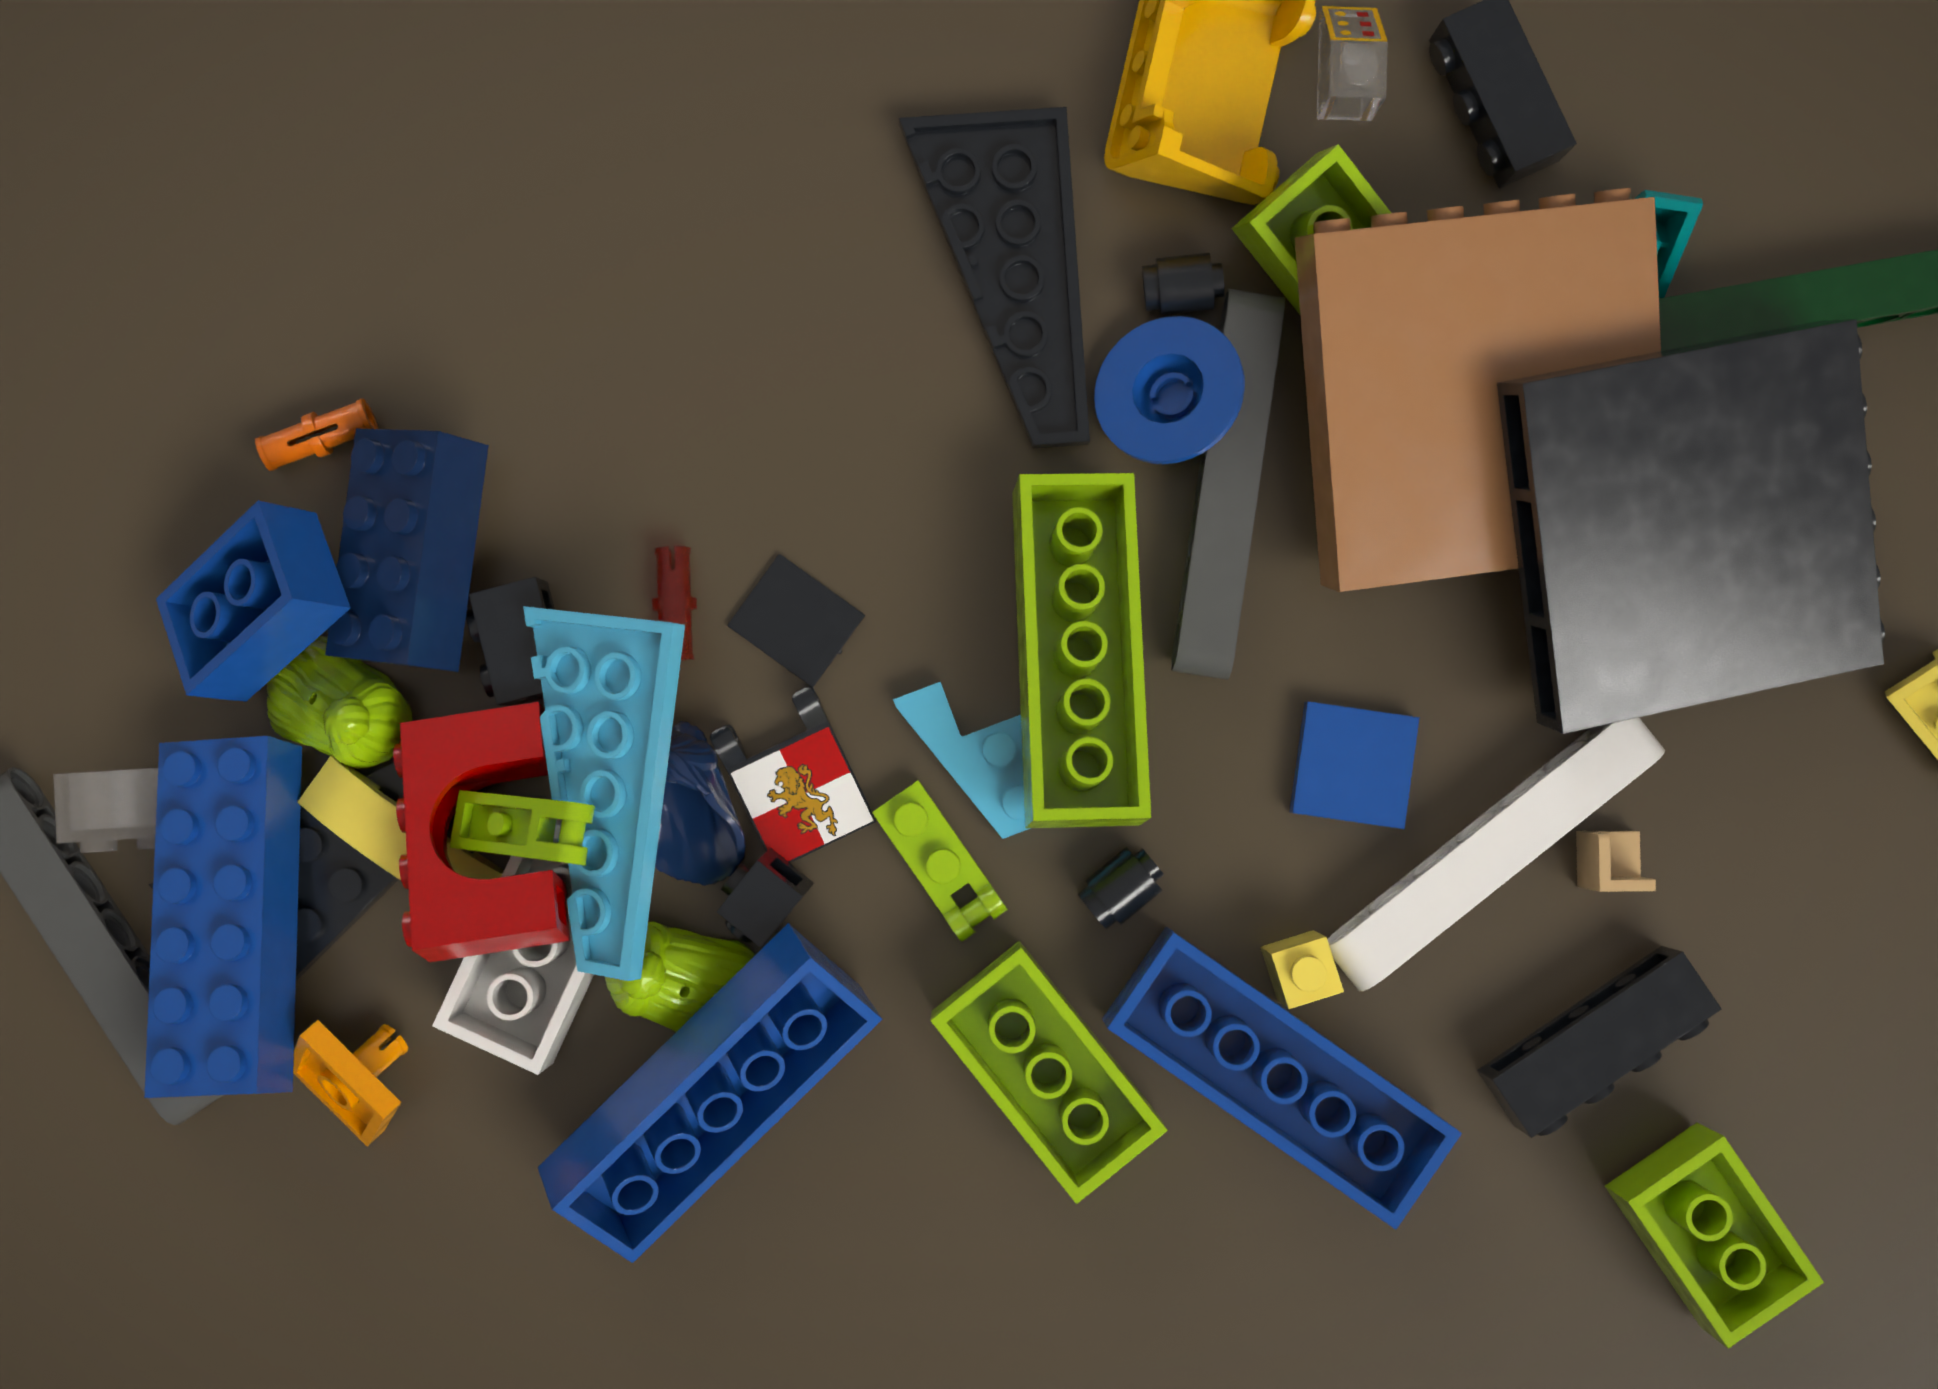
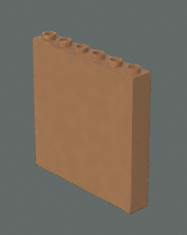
M1631 188L1594 192L1593 204L1576 205V195L1567 194L1539 198V209L1520 211V200L1483 204L1484 215L1464 217V206L1427 210L1428 221L1408 223L1407 212L1371 216V228L1353 230L1350 227V218L1314 222V234L1295 237L1321 586L1338 592L1518 569L1497 383L1661 351L1655 197L1631 199Z

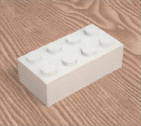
M556 820L553 843H558L562 820ZM511 856L501 876L507 877L553 870L566 883L567 900L572 894L568 863ZM570 919L571 941L464 957L432 1026L537 1075L551 1066L557 1057L594 974L577 971Z

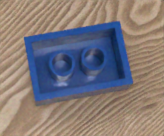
M259 500L156 598L186 695L243 702L248 701L351 608L317 513Z

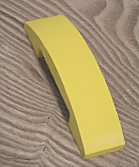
M331 755L300 797L298 803L354 849L401 880L399 859L402 854H407L406 833H402L397 821V802L380 792V786L354 768L345 766ZM447 837V853L456 873L473 879H494L502 876L504 870L478 852L470 853L467 850L449 848L451 839Z

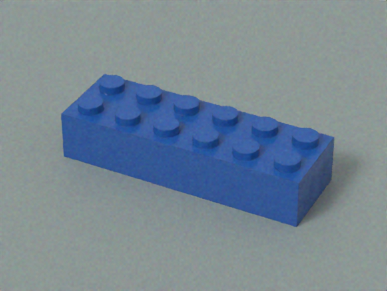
M271 736L159 743L144 1098L293 1092L301 805L298 803V800L301 797L302 746Z
M788 923L537 1167L551 1209L631 1263L635 1262L882 1020L881 1016L860 985Z
M1167 926L1102 1018L1107 1029L1395 1230H1397L1462 1134L1446 1120Z

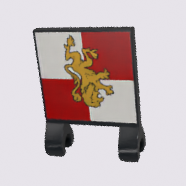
M811 686L796 691L792 696V701L807 730L747 758L739 737L731 725H724L710 734L711 743L726 768L765 851L767 852L772 848L789 863L877 822L814 688Z

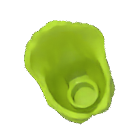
M319 636L267 683V714L272 729L285 740L311 746L326 755L334 756L339 762L348 767L356 769L369 768L392 759L394 745L398 744L401 740L400 723L413 721L410 705L387 675L360 660L326 656L327 637Z
M652 921L648 922L641 979L625 981L605 977V982L617 1008L621 1009L623 1013L629 1016H641L677 1032L755 954L749 947L737 940L706 937L688 930L667 927Z

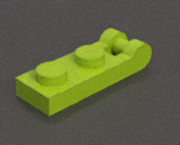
M919 780L872 812L961 942L976 933L973 927L991 915L993 919H996L1008 910ZM969 883L978 897L960 909L951 895Z
M459 790L449 848L586 866L588 848L582 846L586 823L592 824L595 806L568 801ZM556 820H562L558 843H553Z

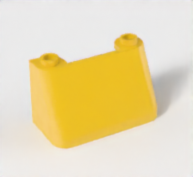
M1139 0L1105 147V166L1111 171L1130 178L1249 205L1261 203L1274 191L1279 180L1276 155L1273 151L1258 146L1280 49L1282 46L1292 43L1298 37L1304 36L1310 30L1316 17V0Z

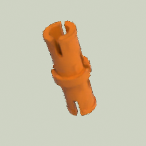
M363 398L355 403L319 416L315 412L305 414L301 417V422L266 436L255 438V445L265 467L269 471H274L280 466L314 454L320 458L333 453V447L354 440L356 428L378 429L369 404ZM338 425V428L336 430L330 431L320 436L310 438L298 444L296 443L297 440L311 436L313 434L323 432L329 428Z

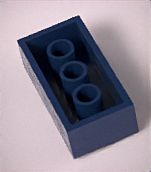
M356 428L354 446L351 452V468L346 505L343 511L339 556L336 565L351 608L328 628L326 656L459 672L489 445L441 431Z

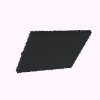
M779 554L727 626L814 688L837 654L842 653L841 649L866 615Z

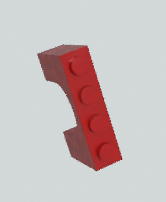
M539 702L400 723L401 743L394 745L393 758L396 772L400 778H403L404 798L397 800L396 815L402 833H406L407 854L400 856L399 873L403 887L406 890L409 889L410 911L403 913L402 931L407 946L412 947L413 952L428 962L571 941L566 883L553 870L494 879H473L456 873L447 853V833L450 822L456 812L459 790L476 792L486 786L500 782L548 775L540 716L545 709Z

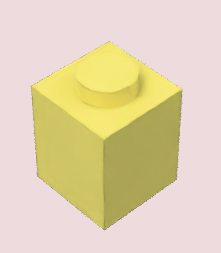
M1312 930L1261 946L1277 1001L1286 1008L1292 1009L1344 992L1326 936Z

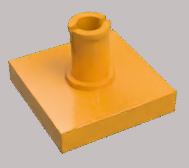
M317 1020L298 1038L294 1049L293 1074L368 1147L385 1131L401 1104V1101L377 1077L397 1058L408 1051V1045L403 1037L399 1035L384 1050H381L391 1041V1036L396 1032L391 1026L383 1024L375 1034L356 1051L351 1053Z

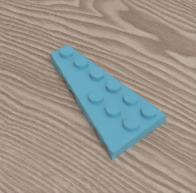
M523 606L526 626L533 627L537 656L531 657L534 679H541L545 711L540 716L552 800L595 806L592 824L586 823L582 846L588 848L586 866L568 863L572 894L567 900L577 971L625 981L641 979L685 625L673 622Z

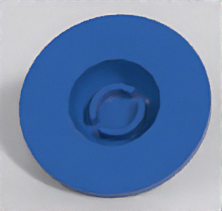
M1183 316L1155 319L1127 333L1106 356L1099 370L1095 385L1094 402L1097 418L1103 431L1112 443L1122 452L1137 460L1153 464H1172L1186 461L1213 447L1233 425L1244 398V370L1240 357L1232 343L1221 331L1211 324Z

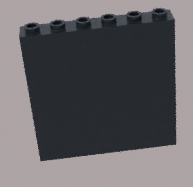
M1856 319L1815 321L1497 383L1537 723L1564 734L1884 664L1882 644L1885 639V629L1880 619L1878 596L1881 576L1875 558L1873 532L1876 528V516L1871 507L1869 483L1872 463L1866 445L1864 418L1867 413V402L1862 393L1860 370L1862 342L1857 332Z

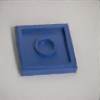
M1304 702L1289 813L1405 829L1420 717Z

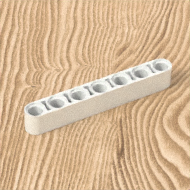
M1639 717L1590 728L1337 929L1327 939L1333 959L1358 991H1365L1375 986L1650 768L1663 756L1665 749Z

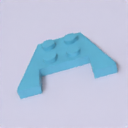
M941 682L893 699L898 711L1002 839L1031 829L1025 828L1021 715L961 736Z

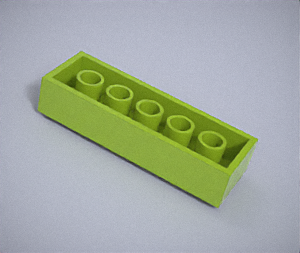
M1134 473L1019 474L1012 493L1025 828L1139 826L1151 819Z

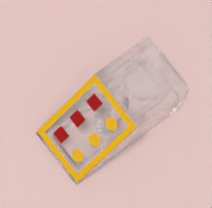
M1321 6L1319 14L1316 119L1372 121L1384 103L1387 91L1388 41L1377 8Z

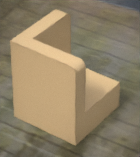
M1576 831L1577 887L1599 892L1656 891V879L1641 877L1640 831Z

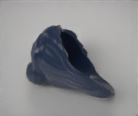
M680 721L672 727L655 868L677 880L700 883L703 886L715 885L717 882L731 876L738 865L744 860L746 850L745 834L731 803L722 772L718 767L716 751L708 744L704 733L697 726H693L686 721Z

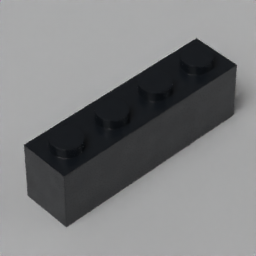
M1660 946L1477 1071L1517 1129L1531 1138L1537 1134L1545 1136L1561 1128L1568 1120L1566 1114L1584 1102L1585 1104H1593L1607 1097L1615 1089L1613 1083L1628 1072H1640L1653 1066L1662 1057L1660 1051L1677 1039L1680 1041L1688 1040L1703 1032L1709 1025L1707 1019L1722 1009L1684 952Z

